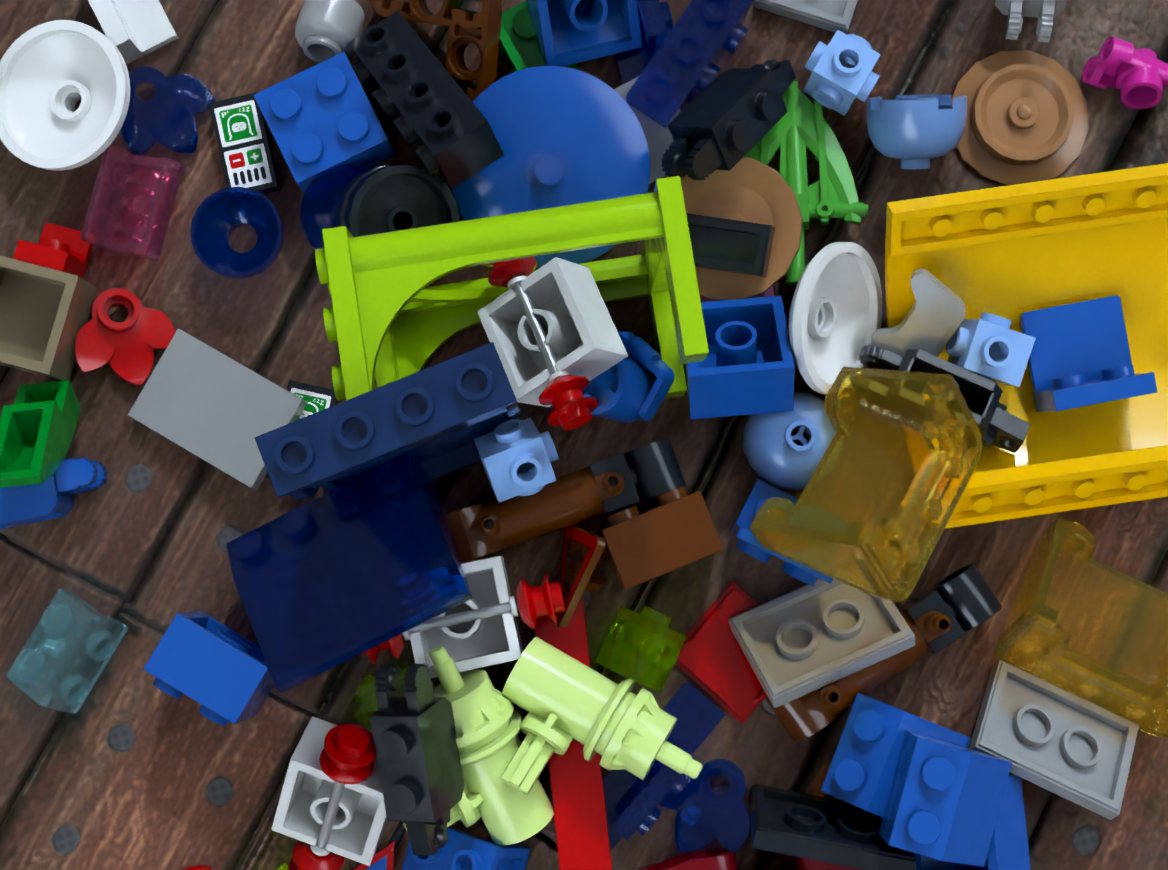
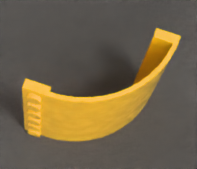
M1168 163L887 202L885 296L888 328L899 325L914 305L916 298L911 288L910 276L918 268L928 270L964 301L966 311L964 319H980L982 312L990 313L1011 320L1009 329L1022 333L1019 317L1023 312L1117 295L1121 299L1135 374L1154 372L1157 393L1061 411L1036 412L1027 363L1020 387L997 384L1003 391L999 402L1007 407L1006 411L1030 424L1023 444L1015 453L994 445L990 449L977 445L970 454L901 423L912 475L930 531L1168 497ZM946 346L938 356L945 361L949 357L946 353Z

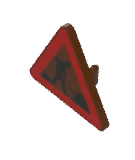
M576 525L567 527L564 531L560 586L566 611L557 613L558 624L556 625L560 628L567 627L584 590L595 592L606 582L603 577L591 576L594 569L607 560V555L602 553L605 548L606 539Z

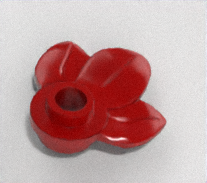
M120 288L109 289L96 298L92 307V320L87 322L77 332L75 340L77 364L83 373H89L109 363L111 369L121 379L133 385L141 386L147 380L152 370L154 349H166L176 333L171 320L163 312L143 307L139 298L132 292ZM113 307H121L127 312L128 317L123 322H114L109 318L108 311Z

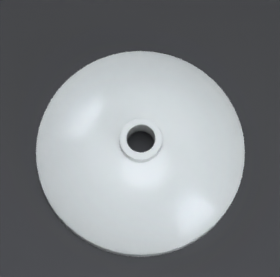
M55 20L31 28L14 41L0 60V139L12 154L35 167L45 170L63 171L89 163L111 145L126 119L131 90L126 63L115 44L93 27L72 20ZM81 99L80 106L75 111L76 103Z
M834 242L821 249L802 272L791 302L789 336L793 359L805 382L811 389L820 394L837 396L852 390L847 385L851 372L853 370L867 372L868 367H864L860 360H858L861 349L865 345H871L872 333L880 329L882 324V289L877 268L869 253L862 246L853 242Z

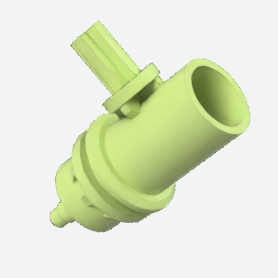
M535 637L528 644L505 683L502 696L529 712L519 726L526 737L501 776V780L508 783L511 788L518 792L521 791L528 795L553 752L565 755L573 739L584 745L582 751L585 760L590 762L595 754L598 753L602 756L599 763L600 766L607 770L625 769L642 780L650 771L655 760L693 779L698 777L703 766L694 760L690 754L667 741L677 722V718L660 709L651 692L642 688L636 695L631 692L635 680L628 678L617 684L538 637Z
M438 646L432 649L430 657L434 663L433 668L441 682L440 685L434 688L435 697H445L452 705L457 736L456 742L459 749L465 785L461 800L450 809V822H447V827L461 820L468 828L476 823L478 819L482 818L493 842L497 845H512L532 837L541 831L554 815L553 807L539 778L528 795L514 790L508 783L501 780V776L521 745L517 735L521 728L519 726L523 721L520 713L514 710L510 699L503 697L502 692L493 687L485 670L476 669L460 674L453 658L449 657L445 647Z

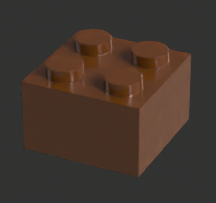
M683 486L656 497L653 500L656 508L639 514L637 507L633 506L607 517L606 521L609 527L601 530L600 535L606 539L605 547L622 589L626 590L724 550L700 491L688 495Z

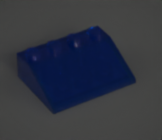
M411 452L385 463L226 543L234 583L274 684L281 693L473 598L436 489Z

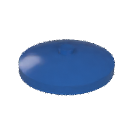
M561 66L526 68L502 77L481 92L473 101L474 105L488 120L504 156L452 189L454 199L458 204L459 212L464 221L647 193L650 180V156L641 124L628 103L613 88L593 75ZM615 245L534 257L537 261L536 268L539 269L555 257L576 264L586 263L606 253Z

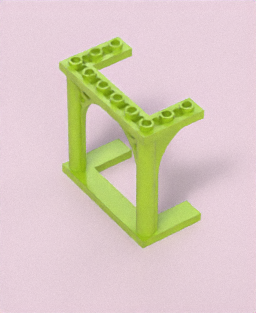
M680 176L656 179L654 192L359 237H353L346 226L322 229L324 248L315 249L316 267L320 283L327 284L332 298L333 306L324 307L323 316L328 341L330 343L338 341L341 364L332 366V381L337 401H347L376 389L374 380H376L377 388L421 371L430 357L447 340L471 326L482 323L477 312L509 290L508 287L491 285L488 278L429 286L434 281L461 269L483 264L644 240L641 255L581 263L579 265L590 269L604 303L648 296L656 351L661 355V360L674 372L673 384L664 399L685 395L687 386L683 364L702 362L709 353Z

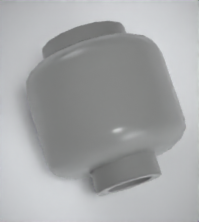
M303 0L295 27V38L303 49L304 54L317 63H321L342 52H345L349 59L354 53L348 43L361 34L365 14L356 0Z

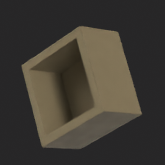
M0 256V365L57 380H70L76 361L75 340L77 332L88 321L97 287L77 275Z

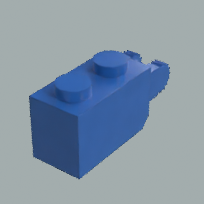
M65 456L55 473L44 483L0 488V530L66 517L74 506V494L89 492L91 489L97 490L98 487L102 488V485L106 484L105 481L108 479L106 467L101 462L88 460L85 457L83 459L77 457L76 460L66 459Z

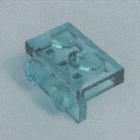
M59 588L22 650L17 655L6 677L38 705L76 714L127 632L128 627L119 620L102 615L75 593Z

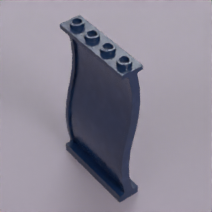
M491 342L254 438L277 497L281 498L289 495L296 500H304L314 496L319 488L322 487L335 499L342 516H349L482 462L474 439L493 432L499 424L512 419L521 420L517 399L495 345Z

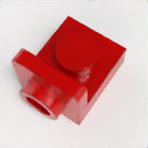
M46 223L39 237L38 244L19 239L13 259L83 278L95 239L86 232Z

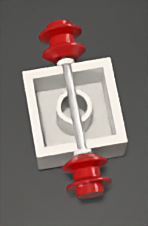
M534 257L483 264L486 267H494L488 275V281L491 285L509 288L508 291L480 309L477 313L490 343L493 342L517 402L544 407L553 405L554 411L547 419L551 426H562L563 430H573L585 425L592 419L591 413L597 408L598 401L593 397L584 398L582 392L588 387L589 381L628 357L590 269L557 257L535 272L537 261Z
M496 556L399 577L398 581L406 619L400 620L399 616L390 607H385L382 619L374 621L366 612H362V623L354 625V636L359 655L368 654L372 664L376 663L378 653L384 650H389L396 659L399 658L405 646V640H411L415 664L427 665V669H430V678H435L438 676L433 668L434 663L430 657L432 649L438 646L445 647L449 657L453 658L459 672L518 660L523 653L516 617L519 616L518 611H520L522 621L531 629H535L538 617L548 615L554 624H558L556 613L565 612L566 610L560 582L549 583L547 573H544L541 585L532 587L525 578H521L516 588L517 600H515V596H511L503 556Z
M312 716L290 759L271 830L298 840L293 848V857L290 860L288 870H340L345 857L370 866L388 823L373 734L358 725H335Z

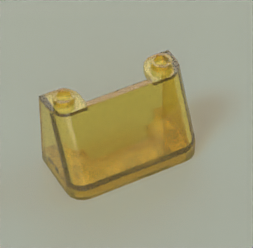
M842 367L832 387L828 390L824 401L825 411L837 433L797 503L794 505L789 499L772 497L766 500L758 510L749 528L760 544L774 553L876 598L902 602L913 591L978 465L982 450L981 432L952 375Z
M1058 517L1047 527L999 634L994 650L995 656L998 660L1001 659L1138 724V729L1148 734L1168 739V594L1092 559L1091 557L1096 547L1093 535L1083 525Z

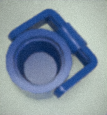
M618 332L627 353L633 358L626 357L589 381L588 387L582 392L584 398L593 397L597 399L598 406L591 413L594 416L625 423H631L641 418L644 421H648L655 416L673 384L674 372L661 360V355L641 337H636L631 332Z

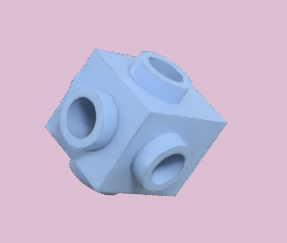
M837 29L828 45L819 41L804 68L812 73L803 93L814 98L821 105L845 116L855 98L865 102L880 75L874 73L872 69L881 54L872 50L871 45L862 37L854 34L846 35Z
M982 312L980 319H964L946 344V353L949 355L947 361L999 385L1020 387L1036 338L1009 329L1012 322L1009 319Z
M531 417L525 420L512 419L499 424L493 432L474 439L487 478L499 503L515 496L533 495L542 490L546 484L557 481L550 463L559 459L553 440L548 431L539 433Z

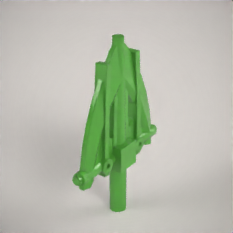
M793 81L782 95L788 112L744 156L753 158L768 166L774 155L780 150V175L795 192L803 218L800 249L785 275V284L787 286H797L799 278L805 269V230H809V219H818L821 221V225H829L831 218H844L845 223L861 224L860 217L868 215V204L858 201L849 164L834 132L823 117L822 105L816 100H813L812 104L805 94L798 89V82ZM806 148L819 163L820 179L809 186Z

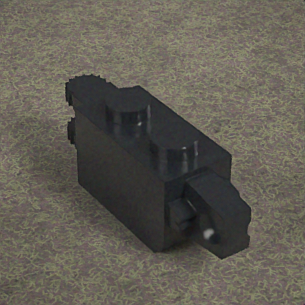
M767 60L763 64H755L751 68H733L716 77L667 125L674 142L669 146V150L666 149L661 159L662 171L665 172V175L669 177L680 176L681 178L686 173L693 180H705V177H708L715 170L730 171L788 112L782 95L796 78L790 60H783L782 62Z

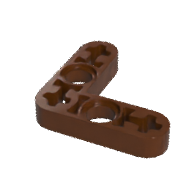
M369 0L372 9L383 17H388L398 10L403 18L408 21L448 26L445 69L472 102L481 92L496 82L502 0H476L482 2L483 6L482 12L478 13L474 10L459 9L460 0H443L440 11L435 15L429 11L426 0ZM471 43L477 46L481 55L480 65L473 72L464 63V51ZM463 80H477V87H472V85L463 86Z

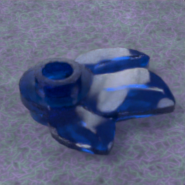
M138 67L129 72L131 89L129 108L121 128L123 139L138 156H142L149 151L156 141L175 152L195 153L198 143V131L193 114L210 109L209 103L216 102L212 92L206 85L188 74H175L166 77L159 70L152 67ZM150 83L155 87L156 93L151 100L144 101L138 98L136 91L140 84Z
M725 759L711 760L703 765L696 779L674 770L662 779L655 788L652 801L664 808L678 811L675 817V841L678 851L691 852L702 849L711 844L717 837L720 843L727 849L736 852L749 835L751 826L750 814L743 802L747 783L743 771L735 763ZM720 775L726 776L730 781V789L725 795H718L713 790V781Z

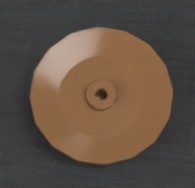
M1030 50L1000 51L976 62L957 82L951 98V105H953V98L966 95L967 119L964 134L956 149L961 159L982 178L1003 186L1050 180L1060 176L1080 155L1089 130L1087 101L1075 77L1054 59Z
M743 157L730 171L715 170L708 177H705V180H693L688 177V174L681 179L686 213L772 225L775 227L766 277L695 267L699 294L716 300L746 299L766 292L787 274L800 249L803 218L795 192L775 169L753 158Z

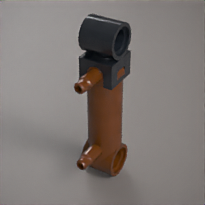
M670 438L647 444L625 454H618L592 463L589 467L557 477V481L546 484L542 490L533 495L515 496L500 503L497 499L437 518L436 521L451 565L472 562L518 544L656 498L677 488L686 487L687 485Z
M974 563L968 564L943 578L931 590H925L898 608L915 635V646L779 707L774 708L768 696L766 700L792 740L800 742L826 727L837 717L838 713L852 705L857 693L867 695L927 654L940 652L964 636L966 631L973 629L1000 611L1002 605Z

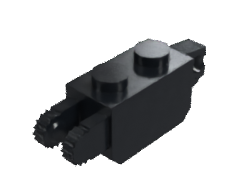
M865 345L862 347L858 356L860 363L864 367L873 369L874 372L892 380L891 382L863 370H853L847 380V385L849 389L853 390L852 392L861 394L864 398L880 404L878 413L970 454L977 445L988 449L994 445L1015 453L1023 444L1030 424L1006 411L1007 407L999 402L1003 391L996 382L920 349H907L902 357L875 345Z
M383 664L380 665V668H377V673H375L374 686H376L378 711L370 716L387 820L402 821L406 824L414 855L433 856L439 848L444 847L448 842L447 822H450V809L461 800L465 786L459 749L456 742L457 736L452 705L445 697H435L433 682L430 679V669H427V665H410L405 673L404 685L398 665Z

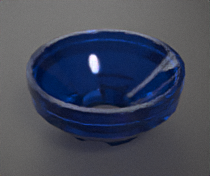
M244 187L224 188L207 197L197 208L190 229L191 243L201 262L219 275L236 279L250 278L269 268L277 259L284 239L283 223L279 212L272 202L261 193ZM240 226H250L257 233L255 246L250 251L244 253L234 251L229 241L232 232Z

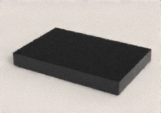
M759 784L752 785L749 797L752 848L863 870H915L917 862L913 852L888 845L878 834L883 817L841 800Z

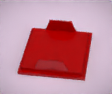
M733 581L667 654V657L738 722L743 724L767 695L733 635L728 620L759 606V604Z

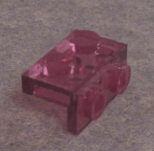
M110 145L102 156L81 233L82 241L116 255L159 261L184 165L172 159L133 155L118 146Z

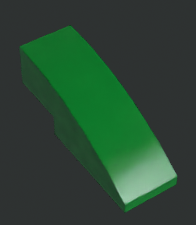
M70 380L19 385L14 405L3 406L0 417V488L44 483L61 465L72 442L81 410Z

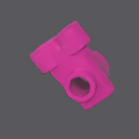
M1110 36L1105 40L1099 54L1087 61L1082 72V82L1101 89H1106L1107 86L1121 89V101L1124 105L1132 109H1147L1158 104L1163 97V90L1168 86V63L1158 60L1156 53L1150 49L1141 48L1135 50L1133 43Z

